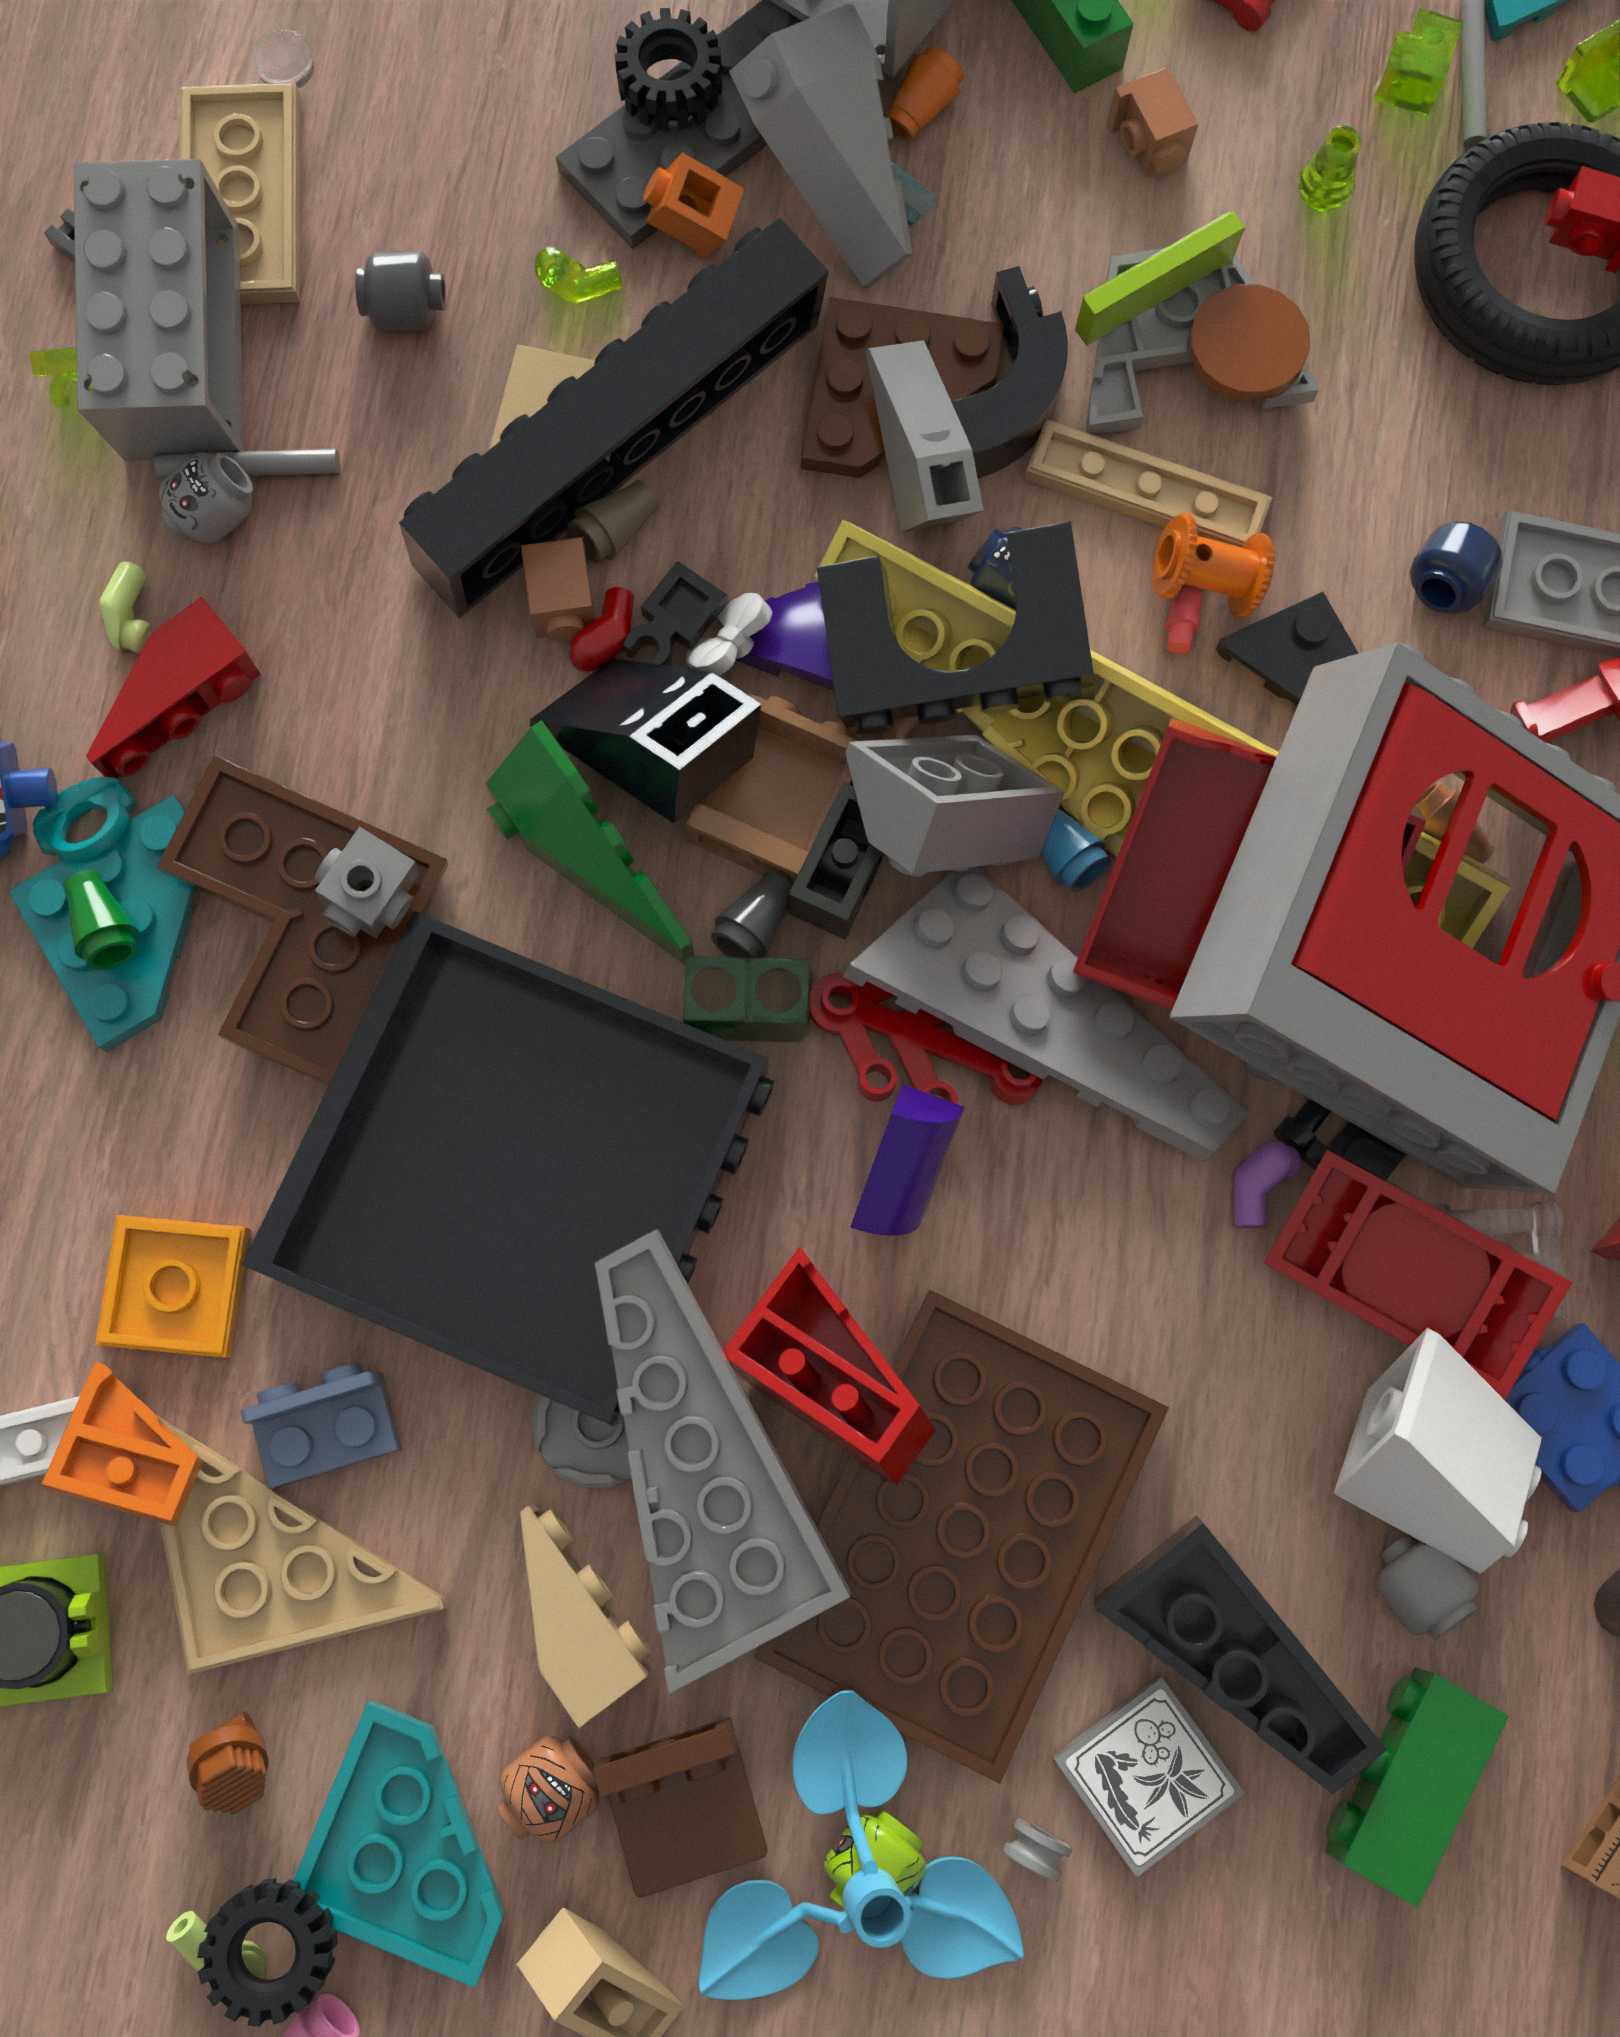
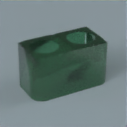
M686 956L683 1023L726 1041L798 1042L803 1040L809 1034L812 1024L810 1017V990L812 989L813 972L809 959ZM702 969H725L734 977L737 985L736 996L733 1002L725 1009L708 1011L698 1006L691 994V984L696 974ZM769 970L791 971L800 981L802 992L800 1000L795 1007L786 1012L775 1013L765 1009L759 1003L756 996V985L759 978ZM745 1014L753 1022H745Z

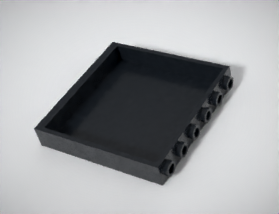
M413 911L242 1265L342 1310L614 1426L617 1414H620L616 1391L618 1383L612 1348L608 1344L595 1262L658 1229L686 1283L689 1284L698 1258L689 1255L690 1249L698 1231L708 1235L711 1232L724 1201V1198L715 1195L724 1171L733 1175L736 1174L749 1144L748 1138L740 1136L750 1113L761 1116L771 1095L775 1081L766 1078L768 1058Z

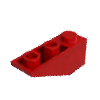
M200 597L154 630L146 641L86 755L91 764L104 777L118 779L120 776L126 777L138 772L148 763L153 752L171 739L177 740L189 735L198 727L204 715L221 703H229L241 697L251 686V681L261 675L247 652L203 597Z

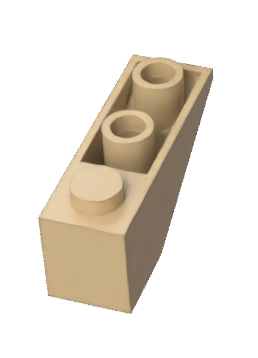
M530 1505L520 1511L538 1667L540 1673L574 1723L580 1728L648 1676L651 1670L644 1660L652 1652L630 1620L620 1626L605 1603L613 1598V1595L595 1568L588 1564L581 1570L566 1547L574 1542V1539L557 1513L550 1508L542 1514L537 1505Z

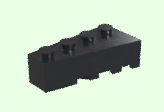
M1197 1515L1094 1598L1098 1612L1116 1626H1120L1143 1644L1153 1655L1202 1690L1203 1694L1252 1729L1257 1736L1331 1794L1338 1791L1387 1751L1385 1746Z

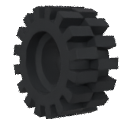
M660 8L661 19L653 20L650 11L641 14V27L639 28L631 21L625 27L626 38L619 35L616 43L615 65L621 101L625 100L626 110L631 116H634L639 111L640 123L647 127L650 126L653 118H656L658 130L669 131V121H677L679 131L688 129V117L693 116L697 124L701 123L706 119V108L713 112L718 105V95H722L721 47H718L717 35L714 30L707 31V22L701 17H698L692 25L690 12L680 9L678 19L671 18L670 8ZM667 59L680 60L692 68L686 76L672 81L659 80L647 73V70L653 64Z
M277 1878L266 1879L258 1885L253 1886L251 1884L239 1891L219 1908V1912L210 1919L204 1932H207L206 1939L199 1944L197 1958H204V1967L198 1971L201 1985L209 1982L212 1992L207 1996L211 2004L215 2007L221 2001L228 2008L224 2015L225 2017L234 2022L240 2016L249 2018L247 2026L260 2027L265 2020H272L274 2025L286 2021L294 2012L298 2014L325 1984V1979L332 1971L336 1957L332 1956L333 1949L338 1944L337 1931H331L330 1922L334 1917L329 1907L322 1910L316 1902L321 1896L313 1889L306 1893L299 1889L300 1882L289 1879L285 1883H277ZM266 1922L276 1923L286 1928L293 1937L296 1951L290 1970L285 1975L270 1980L261 1979L253 1975L245 1966L242 1958V1945L246 1934L252 1927Z

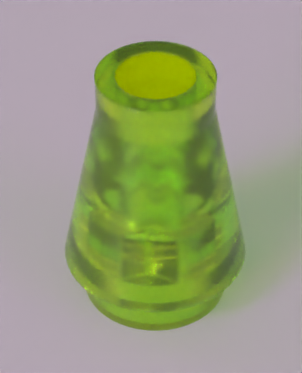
M1341 125L1332 128L1328 132L1325 141L1299 172L1298 186L1302 199L1309 207L1315 210H1334L1346 203L1354 193L1358 152L1362 141L1359 133L1352 127Z

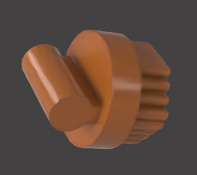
M246 1712L240 1713L190 1743V1751L186 1761L191 1787L197 1792L199 1805L204 1810L208 1811L212 1808L214 1812L221 1810L222 1813L229 1811L230 1814H235L264 1796L265 1776L269 1765L267 1749L262 1735L256 1731L252 1719Z

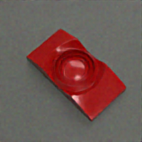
M1328 1149L1264 1262L1269 1267L1409 1346L1426 1328L1435 1331L1503 1399H1506L1572 1285V1281L1507 1244L1462 1222L1400 1186Z

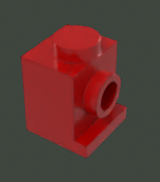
M1582 166L1569 189L1558 188L1551 201L1544 225L1553 228L1549 243L1568 248L1578 255L1595 256L1605 259L1607 261L1604 270L1615 274L1620 268V177Z

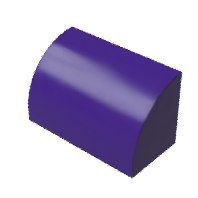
M902 1085L851 1223V1228L872 1234L897 1236L911 1233L920 1226L962 1116L964 1106L907 1085Z

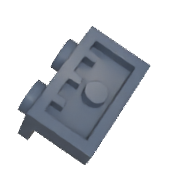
M361 1363L341 1366L321 1374L323 1385L298 1392L296 1382L275 1386L257 1393L259 1404L240 1410L243 1423L252 1424L268 1489H276L402 1450L383 1373L375 1371L363 1372Z

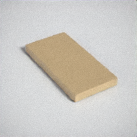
M296 83L180 87L179 160L201 159L239 225L241 305L300 303V93ZM220 240L219 245H224L226 240Z

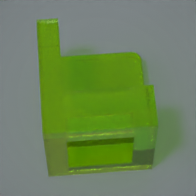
M1620 19L1578 44L1556 81V84L1589 123L1598 121L1620 107Z

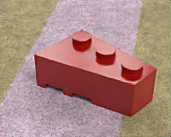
M799 1246L725 1346L723 1352L731 1367L742 1380L897 1486L936 1429L921 1406Z

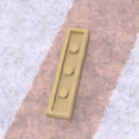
M1047 420L1042 428L1024 478L1026 481L1164 529L1176 515L1188 513L1196 519L1197 536L1242 547L1243 543L1252 534L1261 531L1272 500L1271 496L1051 420Z

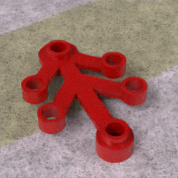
M833 973L819 979L810 990L808 1012L812 1021L821 1030L832 1035H840L858 1074V1091L869 1101L880 1102L889 1098L894 1091L898 1076L896 1068L891 1062L877 1057L866 1029L890 1039L913 1088L931 1095L940 1096L955 1104H958L955 1090L949 1084L939 1081L926 1053L989 1077L993 1094L1002 1102L1011 1105H1020L1030 1101L1036 1095L1043 1079L1029 1073L1027 1079L1019 1080L1014 1078L1008 1071V1066L1012 1063L957 1035L937 1028L947 1022L922 1009H919L916 1014L908 1010L898 1013L878 1005V1003L895 995L867 981L862 987L842 977L844 973ZM833 995H843L849 998L852 1005L845 1009H838L831 1005L829 998ZM871 1072H880L887 1078L888 1085L882 1088H875L867 1082L865 1076Z

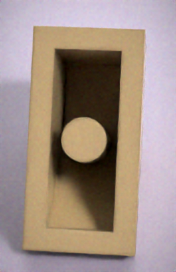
M564 1907L540 1933L537 1940L516 1964L553 2020L584 2037H661L684 2008L681 2001L607 1932Z

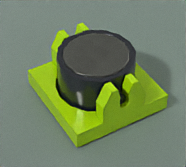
M105 1553L1 1566L0 1707L113 1691Z

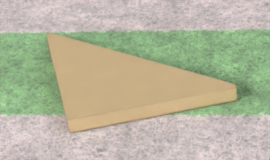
M156 1415L202 1461L201 1468L177 1527L160 1523L187 1675L447 1608L444 1596L278 1491L268 1489L267 1484Z

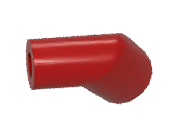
M612 587L605 592L602 615L579 630L570 643L571 650L569 656L575 668L582 672L595 671L601 664L613 659L624 650V641L630 632L635 598L632 592L622 587Z

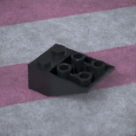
M613 658L530 719V727L542 720L561 748L674 824L753 759L761 703L713 672Z

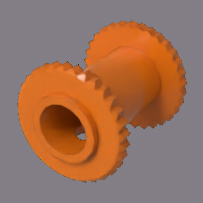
M1188 513L1176 515L1165 527L1155 551L1152 565V585L1156 595L1162 599L1169 600L1174 595H1177V592L1181 590L1183 585H1188L1227 595V607H1229V611L1234 617L1245 618L1251 615L1263 601L1272 579L1275 551L1271 538L1265 533L1256 532L1251 537H1248L1242 547L1197 536V523H1195L1196 519L1193 518V515Z

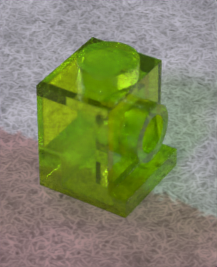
M1419 8L1409 32L1399 29L1395 36L1374 100L1428 116L1446 79L1464 21L1445 16L1434 10Z

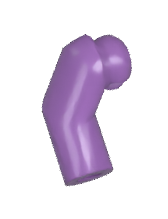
M1282 1141L1267 1142L1259 1146L1236 1168L1234 1172L1235 1228L1259 1229L1267 1227V1192L1281 1180L1287 1177L1293 1179L1299 1173L1302 1161L1297 1149L1293 1146H1287Z

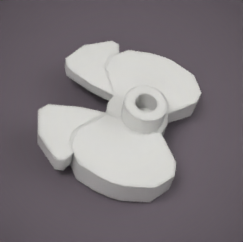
M744 593L730 601L718 616L724 627L719 631L717 637L699 639L692 650L689 649L687 652L685 664L690 669L713 672L718 676L728 671L735 663L736 658L744 657L752 649L754 641L749 636L763 629L769 623L773 613L770 606L756 593Z

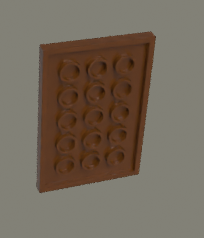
M929 1290L892 1369L921 1406L936 1431L897 1486L850 1454L816 1526L848 1584L851 1595L848 1599L758 1646L754 1658L829 1697L843 1690H853L866 1702L888 1717L901 1734L1000 1784L1169 1407Z

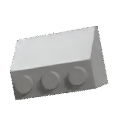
M979 735L849 742L845 753L868 842L890 858V864L893 868L915 877L925 876L927 872L944 870L967 871L970 867L984 865L1008 866L1010 862L1039 859L1065 793Z

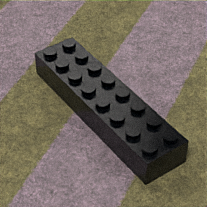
M780 217L763 231L756 227L747 232L736 244L733 255L718 267L714 264H709L701 269L690 281L687 292L672 304L668 301H663L656 305L643 319L641 329L626 341L619 338L610 342L598 354L594 366L578 379L571 376L560 382L548 396V403L531 417L523 414L514 419L501 433L500 442L485 454L474 453L465 458L454 470L452 480L435 494L428 491L414 499L406 508L403 515L404 519L399 522L411 565L454 614L461 618L524 566L521 545L550 542L558 539L568 530V523L575 518L577 508L618 490L818 327L829 271ZM611 453L610 460L608 462L605 459V457H607Z

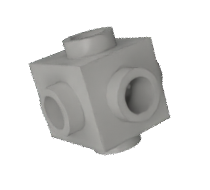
M359 826L343 851L337 848L331 850L316 872L315 881L320 884L315 892L321 904L327 907L322 916L331 924L353 937L361 929L377 938L385 925L394 929L406 915L414 899L408 891L419 877L414 860ZM364 886H371L365 891H358Z

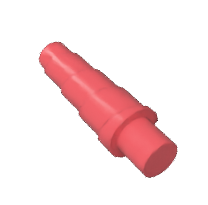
M1183 585L1181 590L1177 592V595L1173 596L1172 602L1169 603L1167 620L1164 623L1165 628L1169 631L1166 646L1168 651L1175 654H1187L1191 651L1193 634L1199 631L1202 589Z

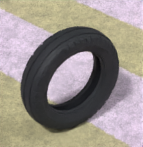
M1544 122L1537 125L1526 124L1516 126L1503 132H1498L1471 147L1448 167L1433 187L1422 209L1415 235L1414 265L1419 292L1426 309L1430 313V317L1441 333L1449 338L1448 341L1466 357L1474 359V362L1496 374H1504V377L1526 383L1535 382L1541 385H1565L1566 383L1584 382L1620 368V301L1601 313L1581 319H1553L1531 313L1510 302L1493 287L1480 268L1474 248V227L1477 216L1487 206L1504 196L1529 190L1556 192L1558 188L1568 190L1582 166L1620 177L1619 138L1606 132L1600 134V130L1577 124L1568 126V123Z

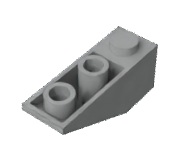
M925 341L874 347L865 350L901 533L955 524L984 511L972 447Z

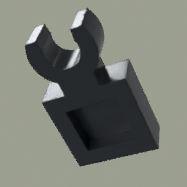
M677 561L642 604V616L650 621L649 625H640L629 632L624 641L625 655L632 658L642 646L653 645L658 649V652L651 659L650 663L669 666L672 660L671 647L674 643L678 641L692 650L726 607L727 594Z

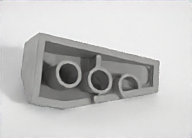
M849 3L770 34L734 66L729 73L754 125L863 287H871L913 255L901 182L894 178L888 140L893 139L890 118L883 116L878 82L883 81L880 58L855 6Z

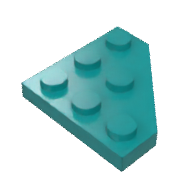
M175 795L168 797L129 820L122 837L114 846L100 856L80 863H69L60 860L8 891L96 1044L105 1052L110 1051L163 1019L169 994L166 993L175 959H180L193 916L194 911L191 909V904L196 888L161 873L157 868L186 811L181 801ZM94 870L101 874L106 887L139 932V936L135 941L138 947L137 953L132 959L120 966L105 970H94L87 966L85 959L75 955L68 900L63 889V883L67 878L81 871Z
M373 1700L366 1703L294 1881L301 1883L299 1886L300 1890L308 1893L313 1889L321 1896L316 1902L322 1910L329 1907L334 1917L330 1922L331 1928L476 1988L506 1915L504 1905L434 1725Z

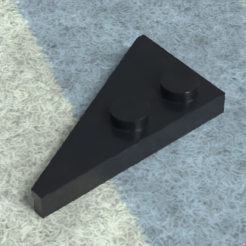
M1323 591L1221 638L1216 646V650L1222 658L1228 662L1235 658L1266 680L1263 687L1279 698H1286L1292 701L1296 706L1300 702L1314 666L1358 654Z

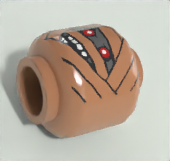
M544 1736L502 1771L500 1786L505 1800L497 1808L505 1824L519 1839L523 1840L531 1834L545 1844L556 1843L597 1809L599 1805V1792L592 1770L596 1763L576 1739L569 1736L565 1741H562L555 1736Z

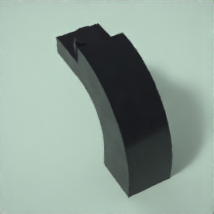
M1019 266L996 272L991 301L997 322L1004 323L1003 338L1012 361L1011 370L992 388L951 401L972 447L978 479L1009 466L1022 457L1037 442L1044 424L1047 420H1051L1055 411L1066 369L1068 339L1062 312L1043 316L1039 294L1034 286L1027 288Z

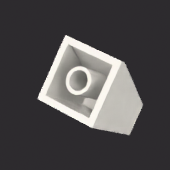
M1426 1328L1367 1390L1333 1494L1419 1541L1438 1549L1481 1574L1503 1555L1507 1558L1512 1557L1524 1541L1528 1523L1521 1518L1525 1502L1534 1493L1541 1477V1468L1536 1466L1535 1463L1542 1438L1440 1334Z

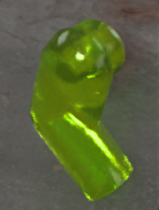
M545 247L536 255L535 274L538 280L546 288L570 303L582 302L623 289L621 277L614 259L585 268L557 247Z

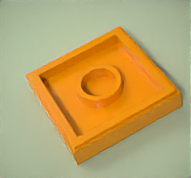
M116 1215L95 1345L232 1359L245 1266L242 1263L247 1255L251 1229L241 1226Z

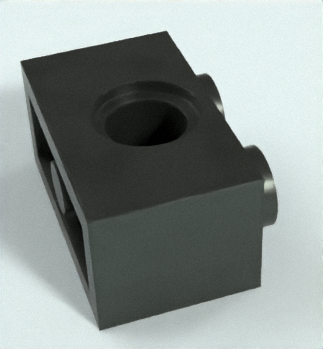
M842 783L789 892L790 915L843 939H846L886 856L868 842L855 789L851 785Z

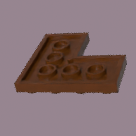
M214 755L157 868L163 874L273 922L218 1035L226 1041L329 1086L413 911L425 914L448 867V861L439 855ZM359 826L414 860L419 877L408 891L414 899L406 915L394 929L385 925L377 938L361 929L353 937L331 924L322 916L327 907L321 904L315 892L320 884L315 881V875L321 863L334 848L343 851ZM364 886L358 891H365L371 886Z

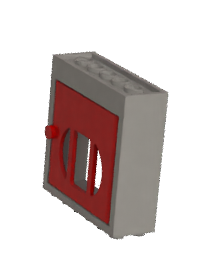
M1399 642L1391 643L1314 666L1169 1018L1464 1188L1555 1194L1620 1018V794L1616 792L1617 788L1612 782L1602 777L1591 775L1572 762L1567 751L1558 746L1543 742L1524 729L1523 723L1519 718L1510 713L1498 711L1476 696L1475 690L1471 685L1460 679L1447 676L1425 661L1424 654L1413 646ZM1453 773L1465 782L1415 907L1407 890L1403 874L1402 843L1405 827L1414 805L1424 791L1440 778ZM1486 796L1547 836L1498 965L1438 926L1439 916ZM1570 851L1573 853L1576 863L1533 977L1525 978L1523 976L1524 966L1566 855Z

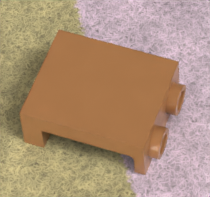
M751 694L750 697L761 703L754 757L706 796L703 804L698 803L694 806L686 822L688 841L763 876L767 871L777 872L794 884L842 783L844 782L851 786L853 784L845 753L849 742L858 740L856 734L844 725L833 721H824L822 725L801 716L800 710L785 699L768 696L767 700Z

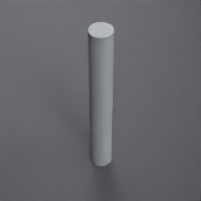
M1461 0L1463 146L1466 149H1470L1487 138L1484 0Z
M337 449L209 452L213 455L223 453L231 457L244 469L248 476L339 474L340 459ZM193 453L155 454L154 469L157 478H166Z

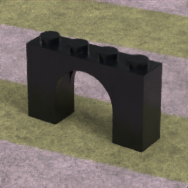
M1071 521L1007 532L1016 594V616L1012 630L1005 643L992 657L977 666L960 671H941L928 668L913 660L899 646L895 633L887 571L880 556L817 567L838 718L845 727L856 726L857 734L880 733L893 729V720L918 716L919 723L921 724L939 723L956 718V709L981 705L982 713H998L1018 708L1020 706V698L1044 695L1045 702H1064L1082 697V688L1095 686Z

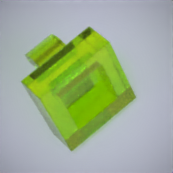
M76 347L29 352L34 377L55 375L49 386L50 398L56 407L69 405L67 386L72 380L77 381ZM91 385L88 386L89 391L93 390Z

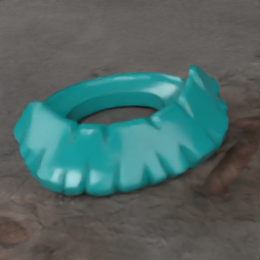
M97 777L81 781L79 784H74L59 792L57 804L41 808L33 820V834L42 853L45 855H57L65 862L80 863L94 859L108 851L124 834L129 822V815L134 811L136 800L129 794L130 790L121 781L113 777ZM92 809L107 811V820L98 833L82 842H66V833L76 819Z

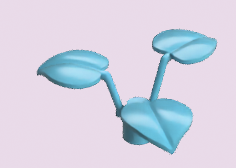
M843 1690L824 1701L811 1714L799 1734L792 1757L793 1782L799 1797L810 1811L816 1814H829L845 1807L846 1819L861 1862V1870L848 1880L844 1888L843 1905L845 1910L840 1912L808 1902H803L793 1908L786 1890L779 1884L768 1880H748L736 1884L716 1901L705 1924L698 1976V1987L701 1995L721 2000L752 1999L779 1992L795 1984L812 1967L819 1952L818 1938L812 1927L803 1920L804 1918H813L836 1925L845 1934L855 1929L864 1943L876 1948L890 1947L900 1941L910 1963L920 1972L936 1978L953 1979L964 1977L993 1965L1018 1961L1023 1958L1020 1929L1009 1900L994 1878L974 1861L953 1856L931 1861L926 1865V1872L918 1884L917 1894L912 1893L906 1896L903 1895L894 1878L888 1872L877 1868V1863L873 1858L860 1820L858 1805L877 1807L889 1801L896 1794L905 1779L907 1752L900 1732L890 1719L853 1690Z

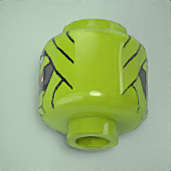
M882 1809L879 1810L875 1818L869 1814H859L873 1858L877 1863V1868L888 1872L894 1878L904 1896L911 1895L926 1872V1862L919 1853L924 1842ZM849 1825L843 1831L824 1861V1869L827 1876L837 1884L829 1897L843 1909L844 1888L848 1880L861 1870V1862Z

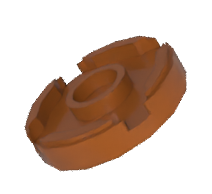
M1235 284L1215 292L1199 307L1187 338L1188 352L1190 349V356L1193 360L1192 368L1198 379L1216 395L1236 402H1254L1255 398H1264L1270 395L1269 399L1283 394L1298 379L1310 350L1309 326L1299 307L1280 291L1260 284Z

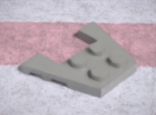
M1165 248L1111 256L1106 282ZM1235 255L1232 262L1098 339L1086 422L1087 433L1100 435L1140 428L1143 412L1134 371L1193 362L1190 356V349L1188 352L1187 338L1199 307L1217 291L1235 284H1255L1237 255ZM1302 369L1298 379L1283 394L1269 399L1270 395L1259 398L1261 410L1314 402L1319 391L1316 379L1310 371L1304 373Z

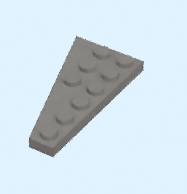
M977 866L970 867L967 871L953 870L854 959L844 972L842 977L862 987L867 981L897 996L894 1003L914 1014L919 1009H922L951 1024L955 1035L1043 1080L1050 1075L1077 1089L1075 1096L1095 1107L1103 1102L1132 1117L1136 1128L1202 1162L1206 1161L1249 1114L1246 1109L1111 987L1072 973L1078 957Z
M656 1229L595 1262L608 1344L611 1345L618 1383L616 1391L620 1414L624 1418L629 1448L627 1455L644 1556L649 1565L655 1600L653 1608L657 1632H660L666 1665L664 1673L669 1695L848 1599L851 1595V1590L659 1230Z

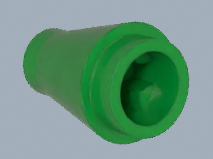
M87 870L67 878L63 883V889L68 900L75 955L85 959L87 966L94 970L111 969L132 959L138 951L135 941L139 936V932L106 887L101 874L94 870Z

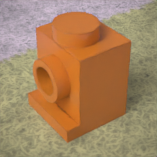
M682 152L666 170L658 167L648 182L643 196V200L652 205L647 223L695 249L693 255L704 261L727 240L745 188Z

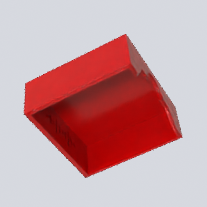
M1171 718L1072 973L1173 1010L1277 756ZM1415 806L1409 815L1403 836V874L1427 821L1419 808Z

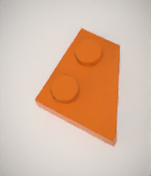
M94 1362L42 1481V1485L50 1492L177 1527L201 1468L202 1461L141 1400L121 1383L110 1369L104 1364Z

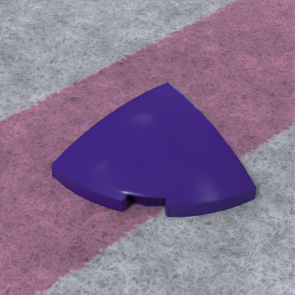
M819 582L805 584L804 588L789 592L778 598L771 597L765 602L773 612L769 623L763 629L749 636L754 641L752 649L744 657L736 658L735 660L778 677L781 670H784L834 691Z

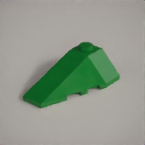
M542 720L532 726L486 782L494 804L486 810L506 840L517 834L531 854L683 964L695 958L691 940L649 877L642 870L636 874L631 867L634 860L614 824L609 823L607 820L600 823L596 818L595 814L598 813V809L588 793L590 788Z

